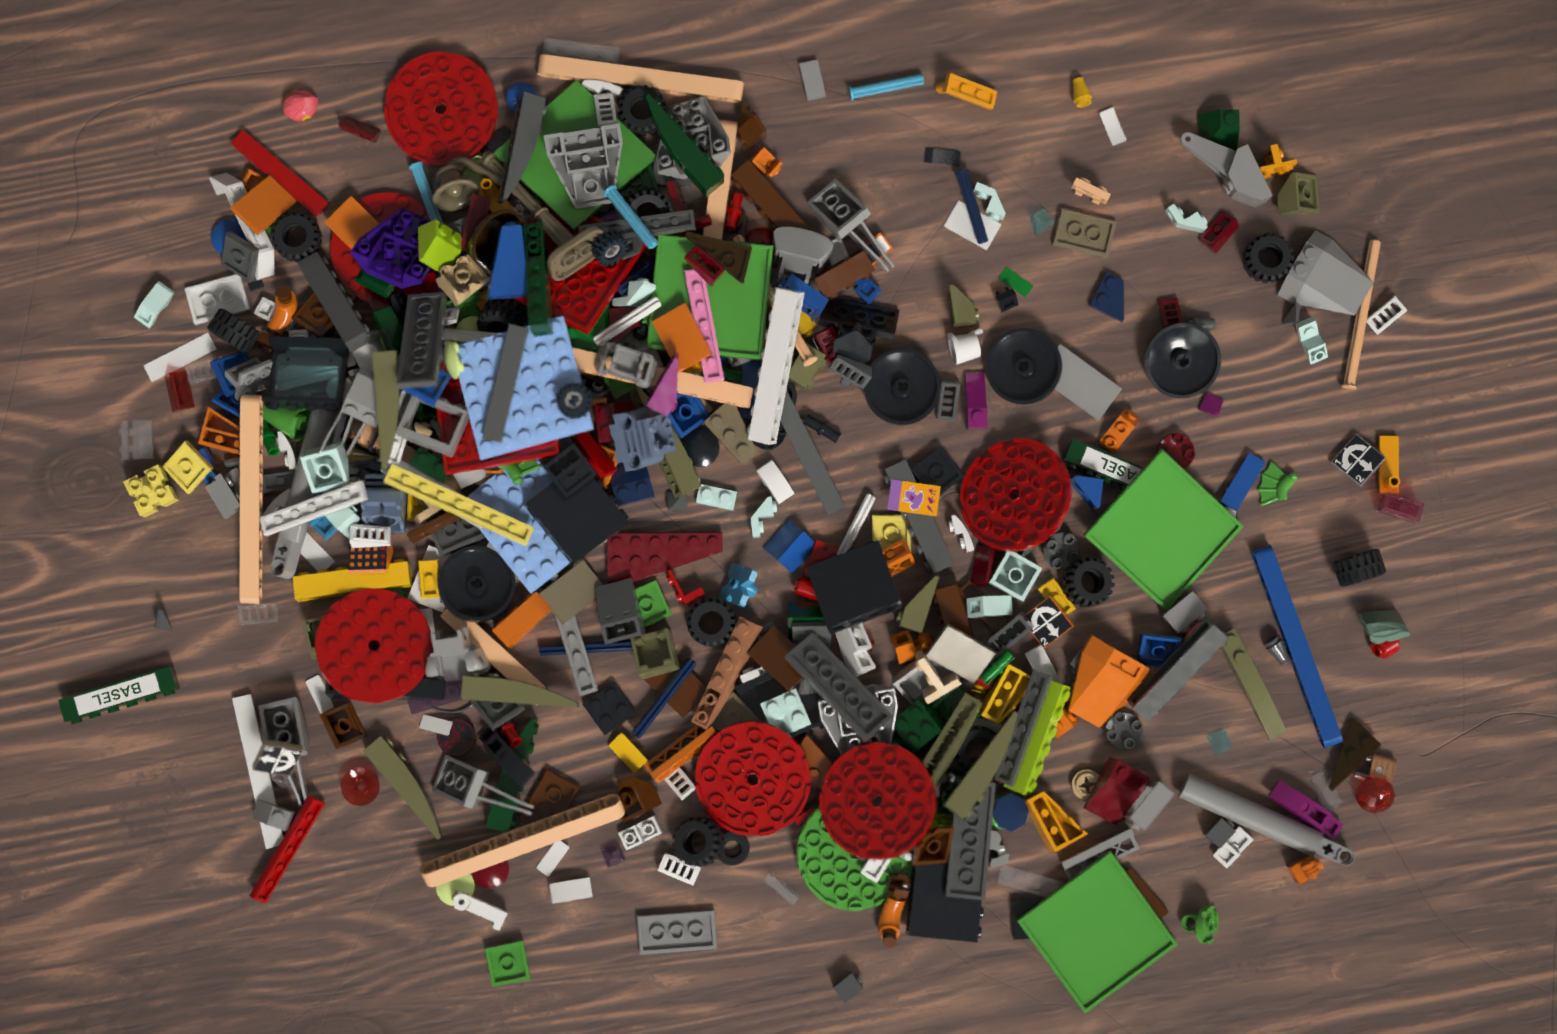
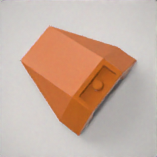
M1091 635L1081 651L1068 711L1100 728L1128 702L1127 700L1143 685L1154 670Z

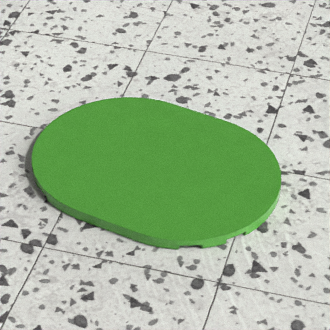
M818 806L807 818L800 831L796 855L801 877L816 897L835 908L860 911L876 907L886 901L888 897L887 884L890 875L897 876L902 874L906 875L907 878L911 877L915 847L908 851L912 855L910 861L900 856L892 858L878 882L875 883L859 873L865 863L864 861L845 851L832 841L823 824L821 810Z

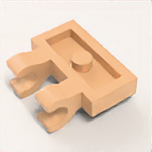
M1076 177L1071 187L1076 190V195L1082 197L1085 194L1093 198L1092 202L1097 205L1100 202L1103 204L1107 203L1111 194L1108 193L1106 188L1102 186L1095 187L1090 184L1089 180Z

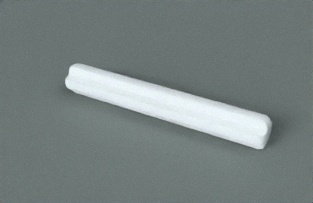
M653 297L593 336L596 345L599 346L600 342H607L661 307L659 299Z
M869 493L866 494L836 554H843L852 547L876 499L875 496Z

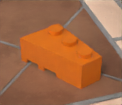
M208 407L198 444L240 455V426Z
M538 592L534 594L529 593L523 599L525 602L520 606H515L509 612L510 615L506 619H501L492 630L508 648L512 649L551 612V609L539 596Z

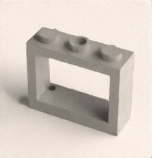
M412 395L396 434L402 439L452 458L469 420L467 408L460 404H456V406L451 405L447 399L439 397L434 405L436 409L461 418L448 445L409 430L420 402L429 405Z
M1151 780L1140 797L1123 816L1126 819L1124 822L1132 829L1146 830L1173 797L1174 793L1161 782Z

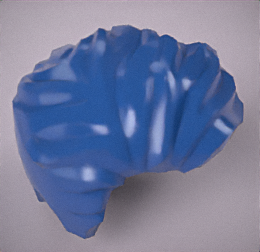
M516 82L507 89L505 101L513 111H516L518 97L524 91L537 95L536 90L531 84Z

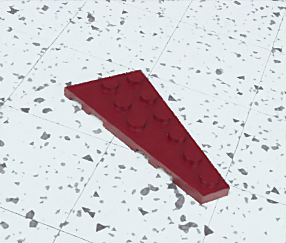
M723 532L614 533L607 539V584L632 578L633 582L721 553L723 552Z

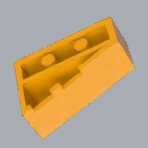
M1044 791L1024 800L1029 810L1028 814L1049 853H1054L1088 834Z

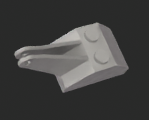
M1186 132L1181 136L1180 144L1223 178L1222 189L1226 195H1229L1230 199L1256 208L1266 203L1273 196L1248 144L1235 151L1190 132Z
M836 178L807 202L812 212L837 240L848 235L888 273L889 269L883 261L852 231L855 227L859 226L882 259L891 268L895 267L863 222L871 215L868 208Z
M363 366L359 369L341 409L343 414L350 416L342 439L343 446L347 440L353 420L356 419L363 422L346 452L347 458L367 425L378 428L374 371Z
M297 697L260 705L258 707L265 740L302 745L303 747L296 765L303 798L306 801L309 795L306 788L301 756L308 754L310 741L300 702ZM293 771L291 776L287 777L296 795L298 804L302 807L303 799Z
M445 755L432 788L433 792L471 809L477 808L479 801L483 800L529 815L532 814L531 811L481 796L484 787L521 805L534 808V805L524 802L487 783L489 771Z

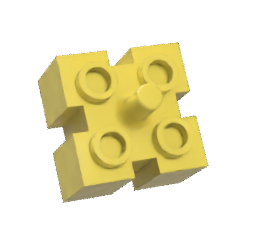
M158 464L145 470L146 476L135 475L123 482L129 495L137 498V501L133 503L139 515L145 518L159 511L157 506L167 507L179 501L174 488L166 485L165 482L169 478L162 466Z

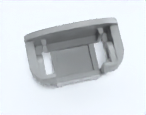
M776 228L772 239V254L774 262L777 263V268L780 269L777 285L783 277L787 278L791 273L806 284H809L810 276L813 277L816 273L823 271L830 260L833 250L832 241L819 233L801 228Z
M600 342L594 367L601 375L607 376V374H611L636 382V386L647 388L654 381L660 361L654 356L615 343ZM614 352L610 368H603L607 354ZM650 363L643 381L640 379L643 366Z
M468 626L458 629L457 634L443 636L442 630L431 633L434 653H430V656L427 657L425 666L426 677H434L444 681L462 680L463 676H468V672L480 673L482 675L490 669L491 664L481 648L476 647L475 644L471 645Z

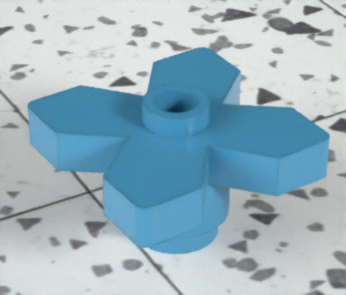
M731 563L727 573L729 583L722 587L718 598L729 603L732 601V603L738 606L745 607L748 598H753L757 593L758 587L755 584V579L758 571L748 567L744 569L743 566Z

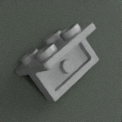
M255 357L225 371V377L236 388L234 398L237 401L240 400L242 394L251 395L267 388L272 367L270 359L261 362Z
M237 467L225 475L218 474L214 477L215 481L205 487L225 519L240 511V469Z

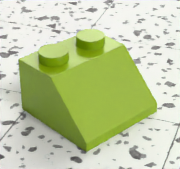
M437 219L418 227L419 261L439 273L443 266H453L462 251L461 234Z

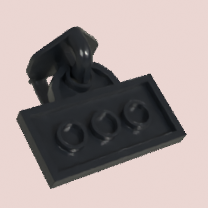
M834 297L829 299L820 315L819 325L826 327L832 325L833 328L838 330L839 337L835 339L833 347L835 356L838 354L857 362H867L871 358L873 346L870 342L873 341L874 337L894 340L900 310ZM841 378L840 383L842 386L848 387L851 385V382Z

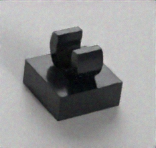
M1005 287L1006 292L1002 294L996 291V300L1001 313L1019 305L1014 289Z

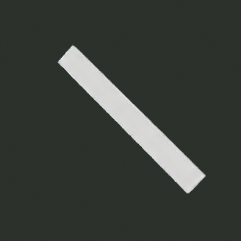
M248 694L232 698L255 803L257 804L259 799L277 805L270 773L253 771L252 767L263 744L253 696ZM260 822L266 849L279 846L284 838L283 830Z

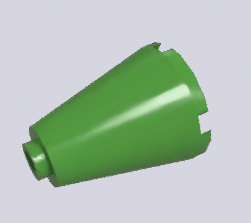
M263 403V419L295 441L304 439V432L306 431L311 411L297 408V410H288L286 408L271 410L266 408Z

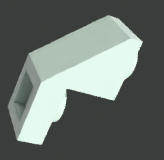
M977 182L974 189L976 197L982 200L990 199L985 214L992 220L999 221L1000 219L1003 221L1006 213L996 190Z
M1175 204L1168 207L1165 211L1175 227L1200 233L1208 228L1207 220L1202 214L1199 215L1198 212L1184 219L1182 209L1179 206L1176 207Z
M645 278L629 282L628 295L613 298L612 306L616 308L639 307L654 292L656 285L650 283Z
M158 281L140 304L134 318L148 328H151L159 313L168 306L174 291Z
M1312 316L1296 323L1298 338L1309 363L1313 364L1328 358L1326 344L1319 336L1315 318Z
M772 496L767 497L751 517L753 538H760V533H764L763 521L759 522V518L774 517L773 512H777L776 501H772Z
M1012 596L967 598L968 618L1013 615Z

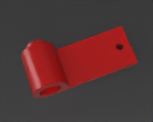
M816 540L806 567L810 566L813 562L827 560L830 556L837 553L838 548ZM805 568L802 578H797L793 589L797 590L796 594L817 602L811 580Z

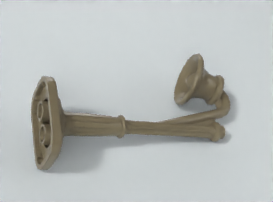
M485 152L482 156L483 162L479 164L467 157H458L440 168L435 174L436 181L440 183V187L436 189L432 198L435 207L442 211L450 212L461 210L470 206L472 194L479 195L480 188L476 182L462 178L465 167H469L501 187L504 166L494 155V152ZM518 182L511 194L516 196L534 215L533 219L535 222H543L544 231L558 246L548 259L549 274L555 281L566 279L596 259L591 252V245L595 244L593 242L594 239H599L597 237L599 234L603 235L600 227L591 226L574 237L549 213L548 208H542Z

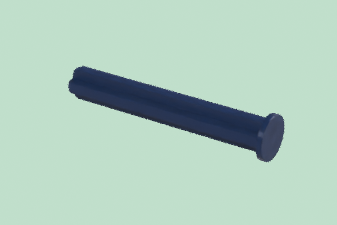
M969 169L960 170L954 174L958 177L978 244L988 242V236L968 175Z
M656 255L619 284L617 291L621 295L628 291L629 282L637 281L638 278H644L655 269Z

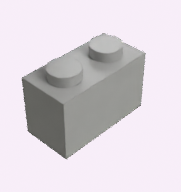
M1192 591L1166 611L1161 618L1175 634L1179 632L1184 634L1191 628L1189 625L1194 620L1198 622L1205 616L1204 612L1207 608Z

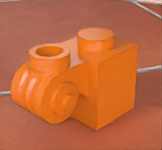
M909 630L890 635L899 664L916 659V652L922 649L925 653L933 644L931 636L925 632L920 633L917 636V640L912 639Z
M1308 855L1287 866L1296 884L1299 885L1309 879H1315L1321 872V869L1324 868L1318 858H1311Z

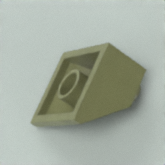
M1297 172L1291 173L1277 195L1279 214L1291 216L1320 213L1317 176Z
M949 285L947 294L952 328L976 325V320H979L978 308L974 309V303L954 285Z

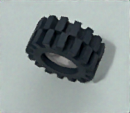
M612 229L608 233L604 231L602 236L599 234L597 236L599 239H594L593 242L595 244L591 245L592 254L602 266H608L609 264L612 266L614 262L618 263V259H623V254H627V249H629L628 242L621 233Z
M579 383L565 384V387L559 389L560 392L556 395L558 410L564 416L571 419H580L582 416L585 417L588 411L590 412L593 398L585 386ZM574 395L578 396L579 402L576 403V406H571L569 400Z

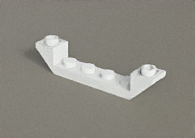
M228 173L209 178L216 194L225 193L231 206L247 194L243 182ZM235 214L247 241L259 248L255 273L256 280L273 276L274 248L266 231L264 230L261 234L257 235Z

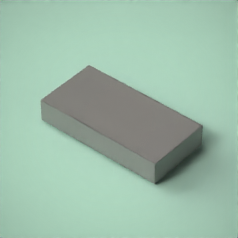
M818 59L799 63L807 101L825 98L826 93Z

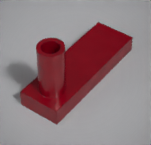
M674 180L666 182L674 211H685L678 183ZM709 214L694 218L696 230L712 225ZM681 232L682 237H685L686 232Z
M472 194L462 235V251H468L467 243L471 233L487 217L491 198Z

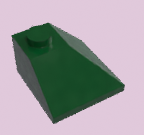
M1221 109L1198 114V136L1232 150H1237L1240 130L1239 109Z

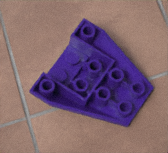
M402 208L360 237L352 248L351 255L367 274L399 288L421 284L428 274L430 267L419 261L418 227L431 220Z

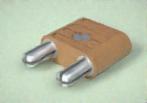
M1373 753L1366 760L1370 762L1368 774L1357 771L1354 773L1366 776L1367 778L1354 775V778L1366 780L1367 784L1390 789L1397 760Z

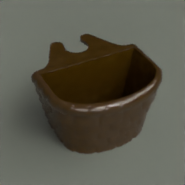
M501 209L488 215L475 227L469 237L467 253L489 275L491 274L499 229L504 226V223L516 222V225H522L524 245L523 224H528V222L513 210Z

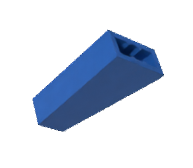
M516 222L504 223V226L499 229L486 295L487 300L527 296L522 225H516Z

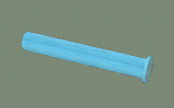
M920 73L856 87L848 86L850 98L853 101L854 98L923 85L924 77Z
M423 162L411 164L409 170L413 172L430 220L437 219L443 223L438 208L432 202L433 193L422 167L424 165Z
M616 185L609 186L603 195L610 199L649 249L655 248L658 244L657 240L616 190Z

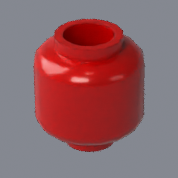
M1400 639L1392 642L1385 641L1381 644L1371 642V650L1376 657L1387 659L1400 650Z

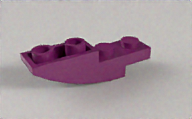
M1280 780L1276 782L1268 797L1294 816L1301 818L1316 830L1323 832V835L1330 840L1335 839L1344 825L1325 808Z

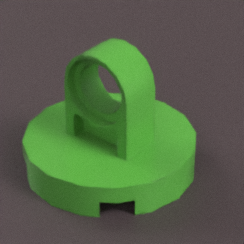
M1203 905L1199 913H1189L1181 921L1183 929L1196 933L1198 941L1202 944H1212L1215 938H1212L1213 933L1218 932V911H1214L1215 906ZM1189 917L1195 921V927L1193 928L1187 923Z

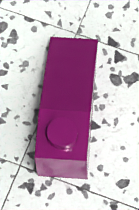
M674 352L648 396L646 403L647 407L666 417L669 412H674L678 404L676 402L678 378L677 352Z
M984 372L965 373L967 430L987 429V400Z

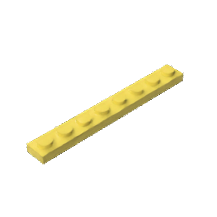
M394 464L391 465L384 479L385 484L525 547L534 531L532 526Z

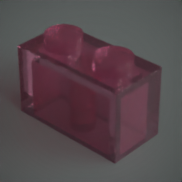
M1386 492L1382 494L1377 512L1407 522L1417 523L1420 521L1425 503Z

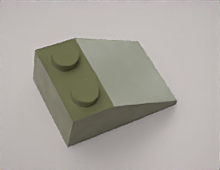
M935 576L908 603L903 611H899L896 622H899L898 627L919 634L922 633L939 579L938 576Z

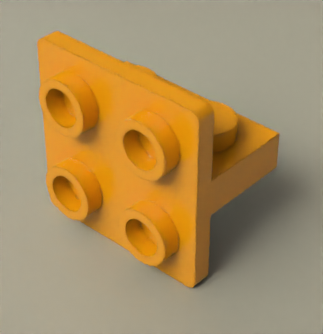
M1278 144L1270 145L1264 152L1266 166L1259 168L1264 179H1268L1272 174L1278 173L1279 176L1289 174L1290 170H1293L1298 162L1297 159L1282 162L1284 159L1283 151L1279 149Z

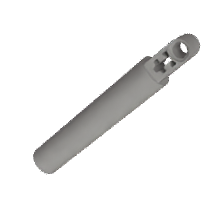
M316 409L310 412L286 507L316 497L317 492L312 493L300 457L306 450L322 447L336 420L339 409H335V411ZM331 436L327 441L326 445L330 444ZM309 521L279 532L270 566V571L274 576L291 579L295 575Z
M1190 773L1187 774L1178 795L1183 800L1312 857L1316 853L1343 866H1349L1354 862L1355 856L1352 850L1323 838V832ZM1328 845L1333 850L1328 852L1322 849V847ZM1343 851H1346L1348 853V859L1342 862L1340 860V854Z

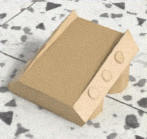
M467 254L466 256L459 257L455 265L443 266L440 269V276L436 279L438 287L457 306L489 282L490 278Z

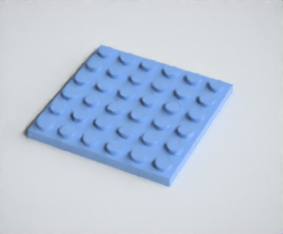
M564 316L553 319V334L534 337L530 327L525 326V328H529L502 443L483 439L482 436L507 332L458 345V360L462 361L464 368L463 372H459V380L480 460L594 429L589 411L585 417L571 419L564 416L557 408L556 395L560 392L559 389L561 387L563 388L565 384L571 383L582 385ZM572 396L569 404L576 406V403L580 400L579 397Z
M538 460L534 461L540 465V468L524 474L521 484L517 483L518 485H514L507 471L503 470L502 473H496L467 496L469 499L534 527L526 547L488 529H479L531 594L570 563L525 508V504L554 482Z

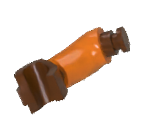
M281 286L276 290L275 310L266 326L269 330L265 328L257 338L260 341L258 347L267 354L273 353V348L269 344L270 337H281L278 333L281 335L284 333L297 310V298L294 292L285 286Z
M902 874L897 876L890 875L887 884L888 897L878 921L879 936L883 939V945L886 947H894L897 944V938L900 936V918L911 886L912 879Z

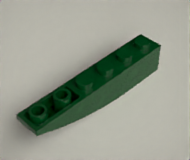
M648 93L646 95V106L660 139L685 175L705 197L709 196L724 183V172L720 167H715L711 163L710 156L705 152H701L698 143L693 138L690 139L686 135L685 129L673 121L674 118L671 113L665 112L661 108L659 100L656 97L652 98Z
M541 221L523 224L528 321L534 337L553 334L548 258L544 226Z
M391 306L373 312L386 351H396V355H400L403 328ZM420 402L413 421H420L438 414L437 409Z
M537 719L530 720L519 736L522 739V743L518 747H513L521 754L529 766L528 756L533 753L535 745L532 742L533 735H537L539 724L536 723ZM502 768L496 787L519 798L520 791H524L525 785L521 787ZM494 791V800L520 807L521 804ZM492 803L486 828L501 832L514 830L517 818H514L515 809Z

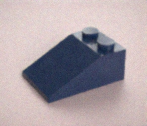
M624 463L617 464V471L612 475L611 485L618 508L655 498L647 467L625 472Z

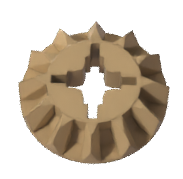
M1082 770L1076 773L1072 779V790L1082 800L1087 801L1095 786L1094 784L1089 787V793L1086 791V788L1079 787V785L1085 783V777L1088 782L1095 784L1099 778V775L1092 770Z

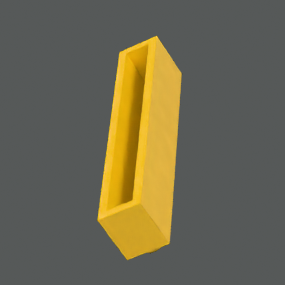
M404 559L393 560V563L389 565L387 573L349 574L347 567H338L336 571L330 572L327 569L318 570L315 574L300 572L298 576H293L294 597L297 602L346 596L363 589L389 590L412 587L410 564Z

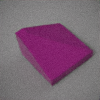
M1206 392L1198 410L1216 418L1219 415L1224 400Z

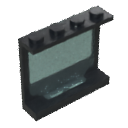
M270 337L269 344L273 348L272 367L267 397L261 398L266 408L271 410H278L279 408L297 410V408L309 411H315L316 409H324L326 411L342 409L349 349L343 339Z

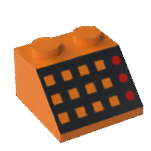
M381 533V540H384V533ZM392 539L391 546L352 548L349 543L348 573H387L394 554Z

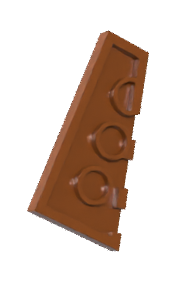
M807 733L799 745L809 762L811 783L822 789L823 780L834 761L830 760L824 753V750Z

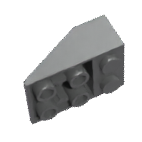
M632 578L595 587L600 627L605 644L647 634Z

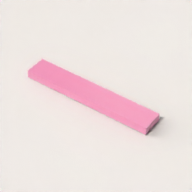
M694 269L684 270L692 315L713 353L701 360L705 384L724 381L706 282Z

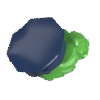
M1011 793L995 796L992 827L1012 832L1025 825L1029 810L1024 799Z

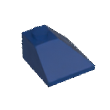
M677 393L676 402H678L674 412H669L671 426L680 438L687 435L710 417L699 398Z

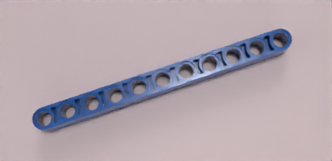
M1270 544L1252 550L1251 553L1284 645L1291 658V664L1323 748H1327L1341 743L1343 738L1274 550Z

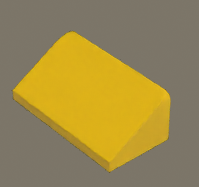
M622 732L608 745L634 773L648 761L642 752Z

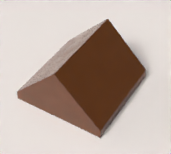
M351 702L320 714L336 750H341L367 737Z

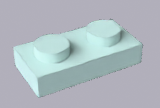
M701 484L702 487L698 489L696 503L731 511L734 510L737 496L736 491Z

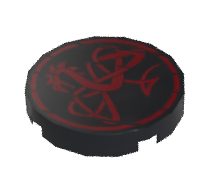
M449 719L448 721L453 722L448 736L438 733V745L448 755L455 757L463 756L470 752L475 745V729L472 724L464 719Z

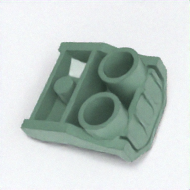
M1377 610L1358 614L1360 622L1363 623L1371 642L1374 644H1381L1385 641L1392 642L1410 636L1406 624L1397 610Z

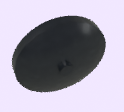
M1176 322L1161 328L1150 339L1144 353V369L1149 381L1158 391L1172 398L1186 399L1203 393L1214 383L1221 367V352L1215 338L1203 327L1190 322Z
M1017 328L1004 333L992 344L987 354L985 369L990 386L1001 398L1014 404L1029 405L1042 401L1055 390L1061 379L1063 363L1058 347L1046 334L1031 328Z
M894 349L883 353L870 365L872 367V377L864 387V395L868 406L878 418L893 425L905 426L923 420L933 411L940 396L941 383L935 366L923 354L910 349Z
M484 546L465 547L453 553L443 564L438 577V591L442 603L452 615L467 622H486L498 617L508 608L515 593L514 572L498 552Z

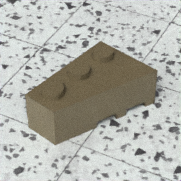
M724 403L704 421V425L742 467L757 454L752 441L748 440L749 434L737 406Z

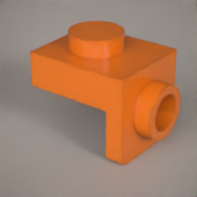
M762 146L750 159V162L768 177L777 175L783 164Z
M1068 706L1063 709V716L1056 726V738L1065 734L1079 722L1077 715L1068 711Z

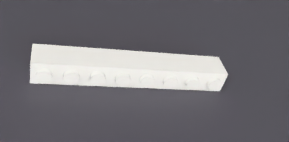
M776 288V291L773 293L772 301L774 303L769 313V329L765 334L766 345L761 356L763 359L762 367L758 371L759 383L754 393L756 399L751 409L752 420L747 430L749 434L748 440L767 445L776 444L805 292L787 288Z

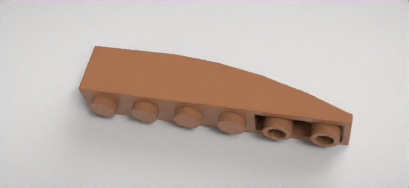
M739 617L691 720L692 723L706 730L711 727L750 658L747 652L757 643L764 627Z

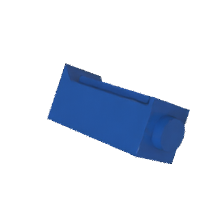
M792 273L787 278L783 277L777 285L779 288L805 292L801 311L810 316L812 322L821 315L829 300Z

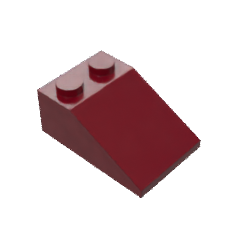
M633 402L594 405L599 444H615L609 425L615 424L613 415L635 409Z
M1109 757L1083 808L1117 825L1140 797L1150 777L1120 760Z

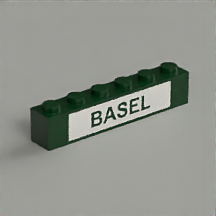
M1076 439L1071 440L1063 462L1067 463V467L1077 470V468L1082 469L1084 474L1090 477L1099 476L1104 479V483L1110 485L1112 483L1118 484L1121 490H1124L1143 469L1141 466Z
M169 666L59 699L58 702L64 722H71V725L83 722L82 718L88 716L90 719L100 717L101 713L108 711V714L120 711L119 707L126 705L127 708L137 706L138 701L141 700L150 702L156 700V696L164 694V697L176 694L175 690L180 689L174 667Z

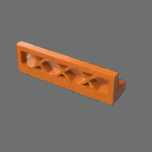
M904 538L882 549L888 568H890L891 576L916 564Z
M695 725L645 763L644 766L654 780L659 784L702 751L707 742L717 733L712 726L698 736V730L701 727ZM687 738L694 739L687 746L682 748L684 740H686ZM671 750L678 751L675 755H673L670 759L667 760L668 753ZM656 762L663 763L654 771L650 768Z

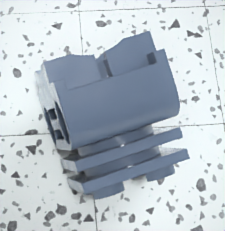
M646 406L613 415L615 424L609 425L610 433L615 442L617 463H624L625 472L659 463L663 460L664 454L676 450L669 414L667 417L663 414L656 415L653 409Z
M379 473L365 475L366 482H364L368 500L361 502L362 519L365 525L391 527V532L405 533L408 523L406 521L407 493L385 484L384 479L386 475Z

